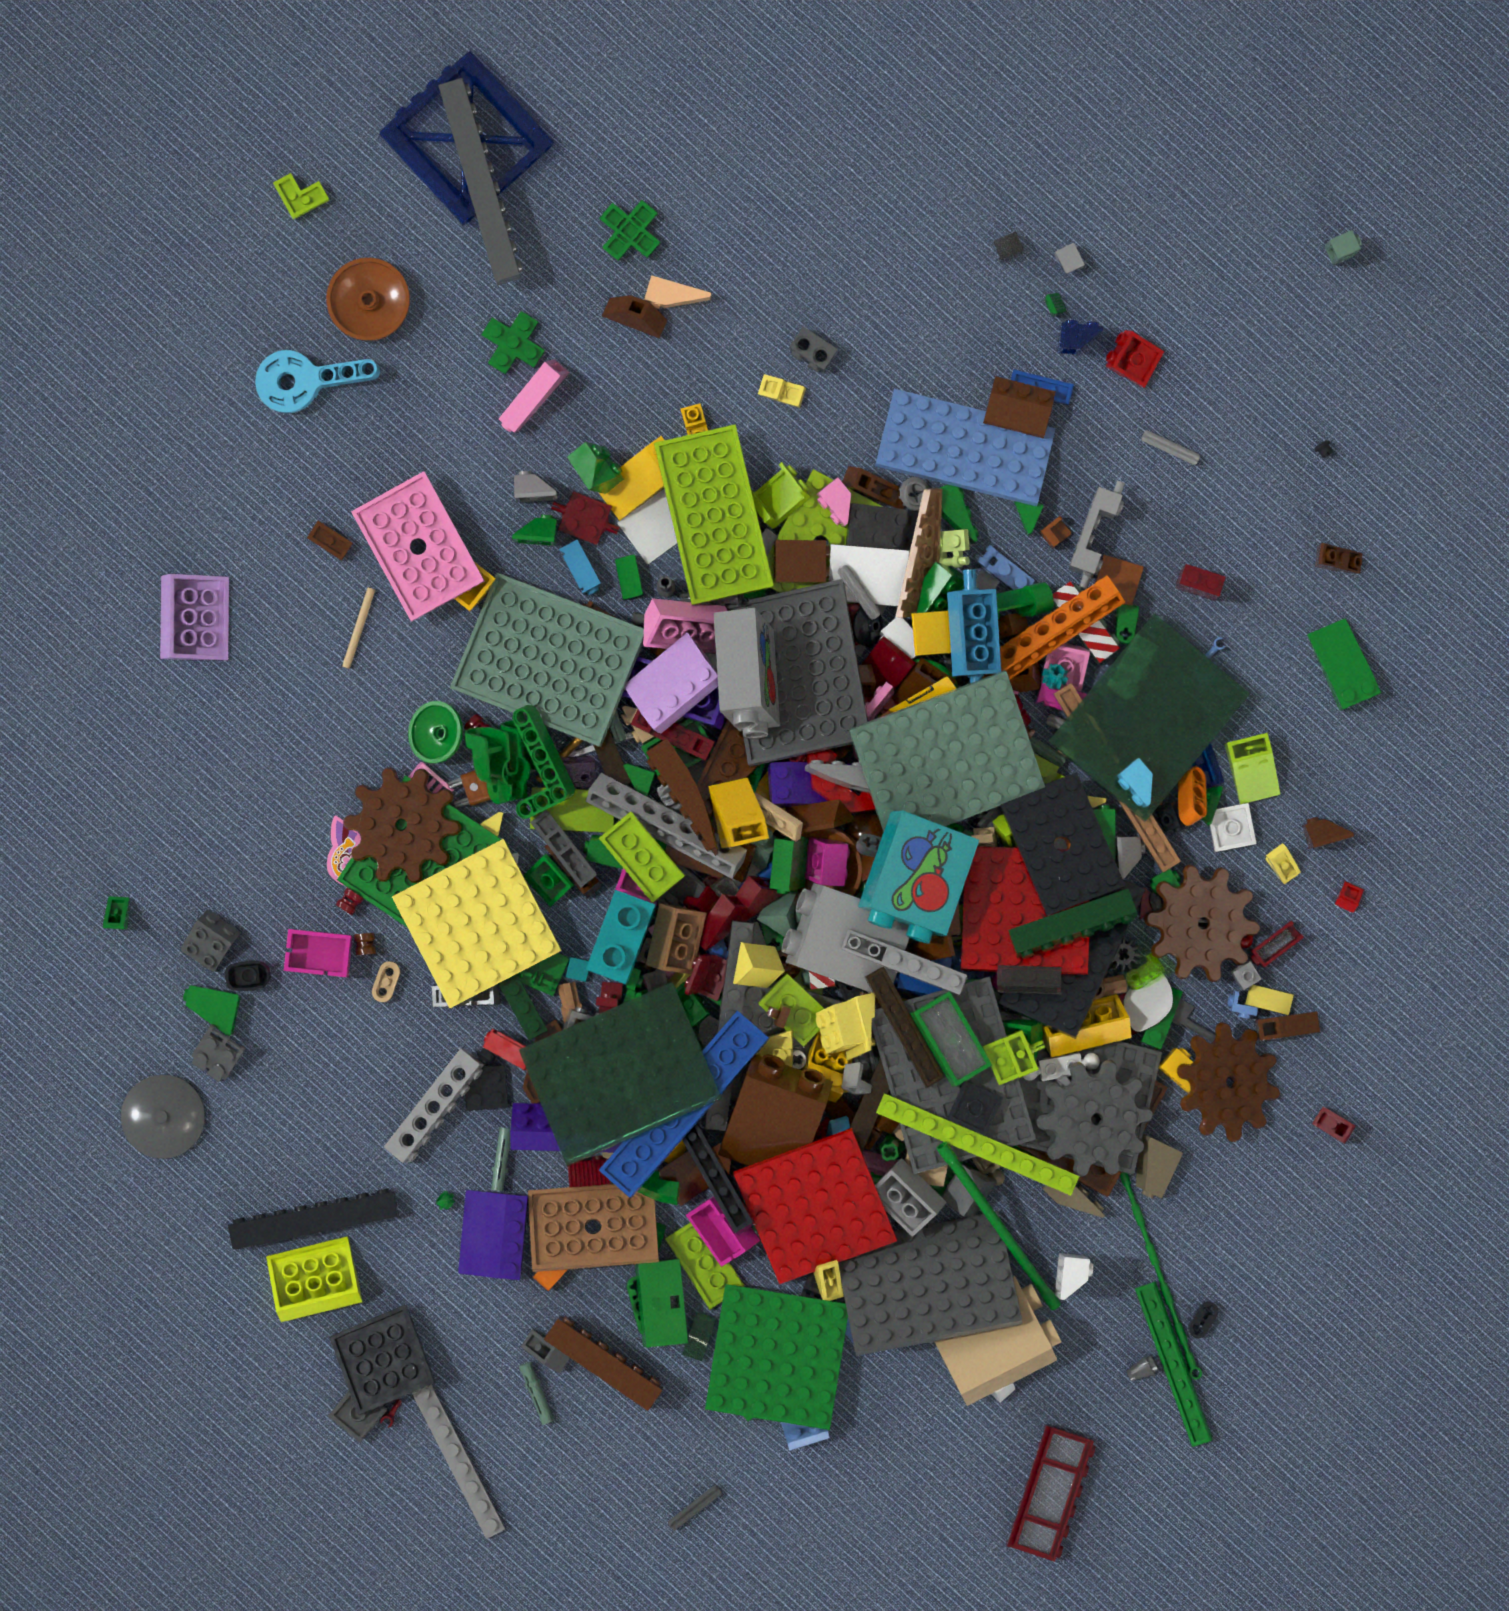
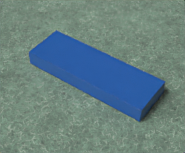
M1014 369L1011 377L1013 381L1056 391L1053 402L1069 405L1074 384Z

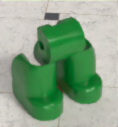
M513 720L500 723L501 730L492 727H477L465 731L466 747L472 750L475 773L479 780L487 783L489 797L495 804L528 798L527 780L530 776V769L537 771ZM533 731V736L537 739V735ZM542 750V755L546 757L545 751Z

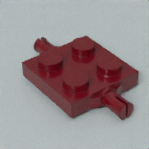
M573 491L569 502L565 506L555 501L552 504L554 506L551 507V510L562 513L559 531L598 545L600 537L605 530L616 535L618 534L616 530H619L620 527L608 523L609 514L612 509L611 505Z

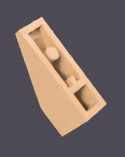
M651 275L644 300L650 302L659 310L660 307L668 308L707 301L711 299V293Z

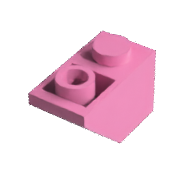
M836 478L816 495L819 497L817 501L823 509L828 508L832 513L830 518L837 526L840 524L843 527L848 524L851 493L841 480Z

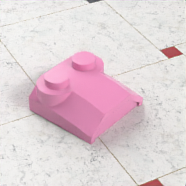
M1064 643L1046 655L1044 668L1048 669L1050 664L1061 665L1064 670L1068 671L1066 675L1068 681L1066 685L1061 687L1072 683L1074 688L1081 692L1090 650L1081 646Z

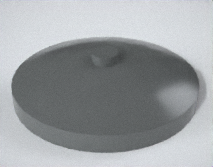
M172 1075L151 1076L137 1083L127 1094L121 1109L122 1129L130 1144L144 1155L159 1159L176 1157L188 1151L199 1140L205 1125V1107L199 1093L187 1081Z

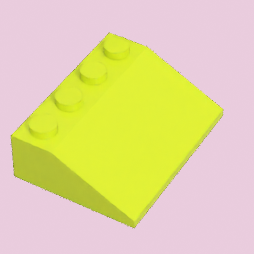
M348 1236L266 1256L276 1313L281 1322L363 1302Z

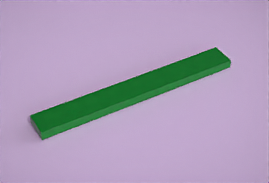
M1156 1281L1136 1287L1137 1297L1191 1445L1194 1447L1213 1440Z

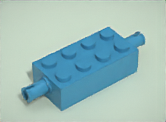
M976 569L962 570L964 578V589L962 591L947 592L952 676H968L970 683L983 679L984 675L1001 672L996 589L979 590L976 583Z

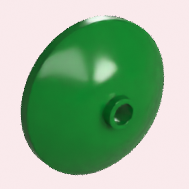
M431 701L418 708L411 718L408 729V740L413 753L420 760L433 764L442 763L450 759L458 750L463 735V725L458 712L450 704L442 701Z

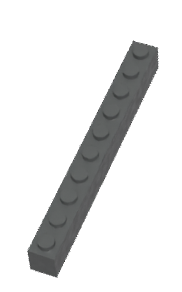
M463 78L440 84L438 86L495 282L498 286L521 279L520 272H523L520 259L516 260L514 255L518 251L515 241H510L508 233H511L512 230L509 220L504 221L503 213H506L503 200L499 201L497 194L500 193L498 183L492 180L491 174L495 172L492 162H487L486 159L489 151L486 142H481L480 135L483 134L480 122L476 123L474 118L475 115H478L475 104H470L468 96L472 95L469 83L465 84Z

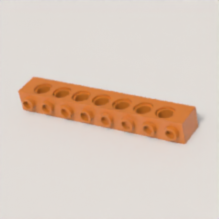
M1108 575L1099 579L1095 584L1080 592L1073 599L1062 604L1061 607L1001 646V672L1007 671L1009 680L1124 604L1125 600Z

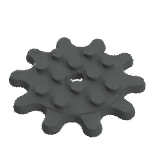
M1105 1060L1101 1065L1100 1071L1094 1075L1086 1071L1084 1064L1075 1062L1070 1067L1072 1080L1068 1086L1062 1087L1056 1083H1050L1045 1089L1046 1095L1054 1101V1109L1049 1114L1040 1115L1037 1119V1126L1041 1130L1053 1131L1056 1137L1055 1142L1048 1148L1047 1155L1052 1160H1058L1067 1154L1071 1155L1075 1160L1074 1174L1079 1177L1086 1176L1090 1166L1095 1162L1102 1163L1108 1174H1116L1120 1169L1118 1156L1121 1151L1129 1150L1132 1153L1139 1154L1144 1149V1142L1136 1136L1135 1130L1140 1123L1149 1122L1153 1117V1112L1149 1107H1139L1135 1104L1134 1098L1142 1088V1081L1138 1077H1131L1126 1082H1119L1115 1077L1117 1066L1112 1060ZM1099 1113L1101 1121L1093 1125L1091 1117L1093 1114Z

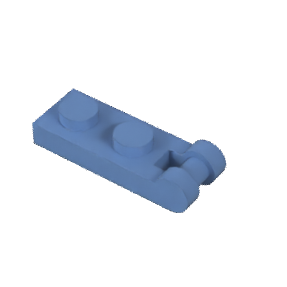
M990 545L986 548L987 552L984 556H980L976 561L1012 590L1021 589L1035 582L1033 578ZM993 557L998 560L994 566L989 563Z

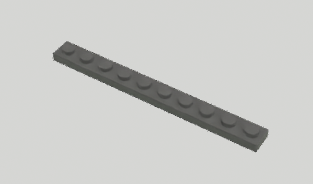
M732 920L717 1033L737 1010L742 1014L745 985L733 984L740 944L741 942L751 943L754 924L750 922ZM732 1083L706 1112L705 1129L726 1131Z

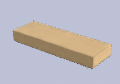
M755 792L754 794L766 823L795 842L801 839L803 822Z

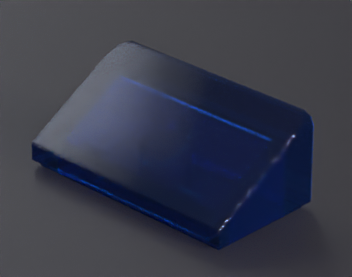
M1211 743L1187 751L1192 767L1197 766L1204 772L1206 789L1224 783Z

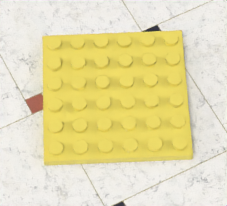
M504 839L392 896L449 1008L562 951Z

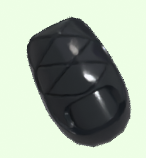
M249 960L229 965L225 970L226 985L234 991L258 990L264 988L271 979L270 967L262 961Z

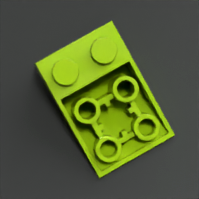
M1268 733L1224 744L1240 804L1280 795Z

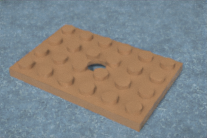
M615 1184L528 1191L533 1272L659 1262L654 1199L639 1192H636L632 1198H629ZM590 1220H597L602 1227L598 1233L590 1234L585 1230V1225Z

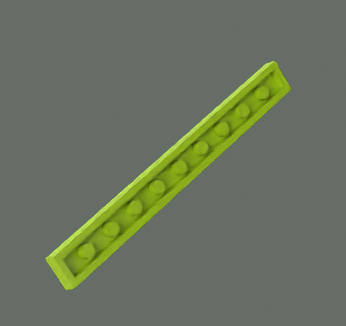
M886 1093L883 1094L876 1113L947 1142L950 1145L1070 1196L1078 1181L1079 1176Z

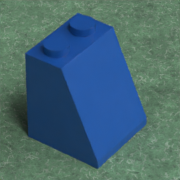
M952 957L931 961L951 968ZM898 972L893 983L900 997L904 999H912L942 990Z

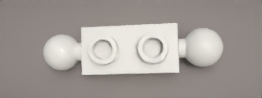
M1079 1052L1038 1059L1039 1070L1027 1074L1023 1078L1031 1081L1040 1075L1042 1081L1058 1079L1062 1075L1070 1077V1067L1073 1063L1081 1062L1087 1069L1094 1070L1099 1066L1100 1059L1094 1053H1088L1081 1059Z

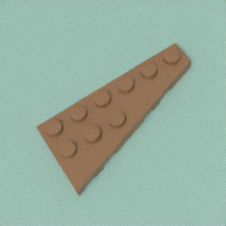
M929 488L923 491L895 617L897 618L912 617L913 613H917L924 577L935 562L939 563L942 488Z

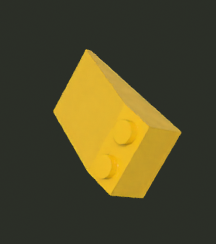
M662 436L654 440L620 467L622 470L621 475L624 478L623 481L608 493H599L606 504L612 506L611 510L619 521L664 489L654 446L655 442L664 441Z

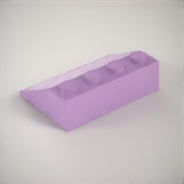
M182 574L161 576L160 659L228 660L229 577Z
M687 632L630 679L625 689L653 730L661 734L718 687L717 669Z

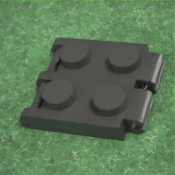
M211 1024L191 1055L194 1058L192 1064L203 1072L206 1068H209L210 1070L207 1074L220 1082L222 1078L224 1080L228 1078L246 1050V1047L239 1046L230 1039L229 1035H223ZM212 1032L218 1035L220 1038H222L223 1041L216 1037L214 1034H212ZM227 1043H229L230 1045H232L233 1047H235V1048L238 1049L239 1051H236L234 1048H232L231 1046H229Z

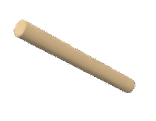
M367 588L342 667L348 669L351 667L375 589Z

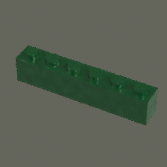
M1125 889L1010 929L1008 932L1017 958L1022 957L1026 959L1032 957L1034 952L1052 950L1054 945L1060 943L1062 945L1070 944L1074 941V938L1080 936L1082 938L1090 937L1097 930L1107 931L1114 928L1115 924L1121 922L1122 924L1130 923L1137 917V910L1129 889Z

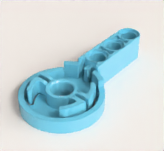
M281 350L269 355L259 366L255 380L256 390L260 399L269 408L280 413H295L306 408L317 397L322 388L375 380L380 375V367L370 359L318 367L301 353L292 350ZM373 365V373L366 375V366ZM353 368V375L350 378H346V369ZM332 371L333 378L330 381H325V373ZM285 375H293L295 378V385L289 390H284L281 387V379Z

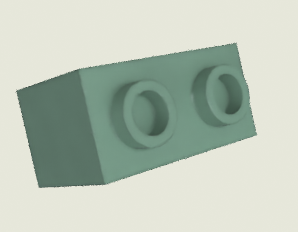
M1353 230L1329 240L1324 248L1334 266L1356 256L1361 249L1360 245L1362 243L1358 234H1354Z

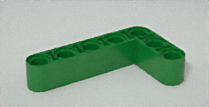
M525 705L516 709L513 713V721L546 789L517 804L516 812L523 819L530 818L571 798L575 793L574 784L538 710L533 705ZM523 712L527 714L528 719H525ZM533 731L536 733L537 739L533 736ZM542 750L545 751L546 757L542 755ZM551 768L555 771V776L552 775ZM560 787L564 790V795L560 792ZM543 795L547 798L548 803L544 801ZM527 804L530 806L531 812L527 809Z

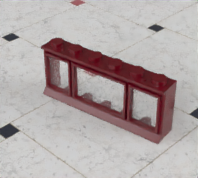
M1044 1424V1432L1038 1443L1036 1457L1032 1462L1031 1472L1028 1481L1025 1483L1023 1497L1019 1502L1018 1512L1015 1521L1012 1523V1530L1009 1540L1006 1541V1546L1055 1562L1056 1557L1060 1558L1062 1554V1538H1067L1070 1529L1067 1523L1069 1517L1073 1518L1076 1506L1074 1501L1076 1497L1079 1498L1083 1486L1080 1483L1082 1477L1086 1478L1089 1466L1087 1461L1089 1457H1093L1096 1446L1093 1445L1094 1441L1092 1439Z

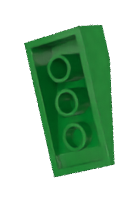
M1346 618L1307 634L1339 711L1381 693Z

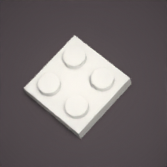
M1249 803L1216 810L1212 824L1209 825L1215 852L1256 844Z

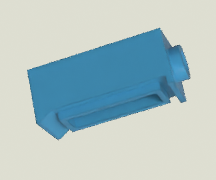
M575 540L560 548L559 551L564 554L563 558L580 590L584 589L582 594L587 593L590 596L598 592V587L601 586V583L579 541Z

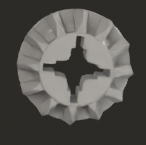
M911 477L902 482L903 484L899 488V498L902 500L903 506L908 507L910 510H919L924 489H929V486L924 480L918 477ZM912 489L914 492H921L915 498L908 495L912 492Z

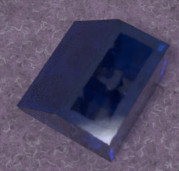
M1077 320L1062 322L1058 334L1057 353L1078 355L1100 337L1103 326H1099L1098 322H1086V324H1078Z

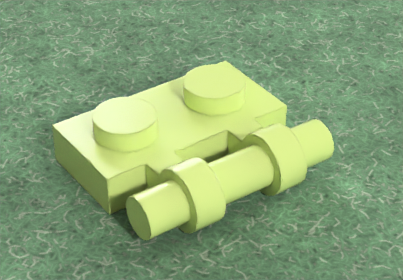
M968 529L941 531L939 563L953 566L954 568L969 565V557H963V551L970 550ZM947 552H953V557L947 558Z

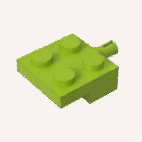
M1020 1030L984 1045L983 1049L992 1064L991 1068L998 1085H1002L1039 1070L1034 1060V1052L1045 1049L1042 1040L1030 1045L1023 1031Z

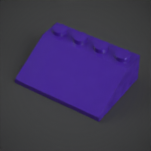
M466 1190L458 1274L511 1280L521 1279L528 1195Z

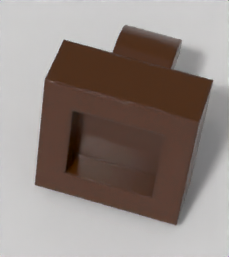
M781 1003L779 1009L769 1006L767 1014L775 1018L774 1024L784 1029L791 1008Z

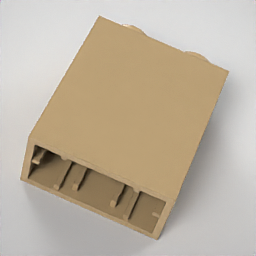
M1015 1276L1013 1280L1023 1324L934 1341L967 1406L1057 1361L1052 1347L1061 1343L1058 1333L1051 1320L1042 1324L1038 1322L1033 1311L1043 1307L1032 1284L1021 1289Z

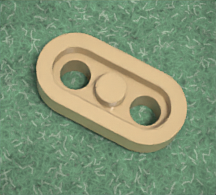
M388 961L380 966L372 988V995L375 1000L387 1002L392 998L400 976V968L396 963ZM388 968H392L394 970L392 976H388L386 974V970ZM385 988L387 990L386 995L381 996L379 990Z

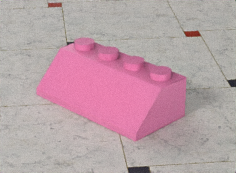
M652 598L644 614L643 644L645 647L668 649L688 632L703 652L716 654L714 613L727 611L725 606L692 605L691 602Z

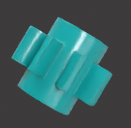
M1050 664L1048 669L1044 668L1042 676L1044 678L1042 683H1045L1049 689L1060 690L1061 686L1066 685L1068 681L1066 677L1068 671L1064 670L1061 665Z

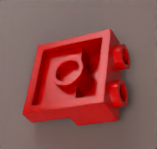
M1125 330L1124 333L1121 332L1117 336L1115 350H1111L1107 354V364L1105 367L1145 388L1164 351L1133 331Z

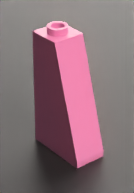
M555 359L544 362L500 416L499 420L502 422V427L509 432L513 431L515 433L519 431L570 372Z

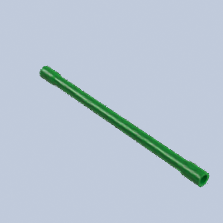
M947 1142L939 1144L936 1148L937 1151L951 1167L1040 1292L1050 1310L1057 1309L1061 1302L1052 1289L1047 1286L966 1172Z

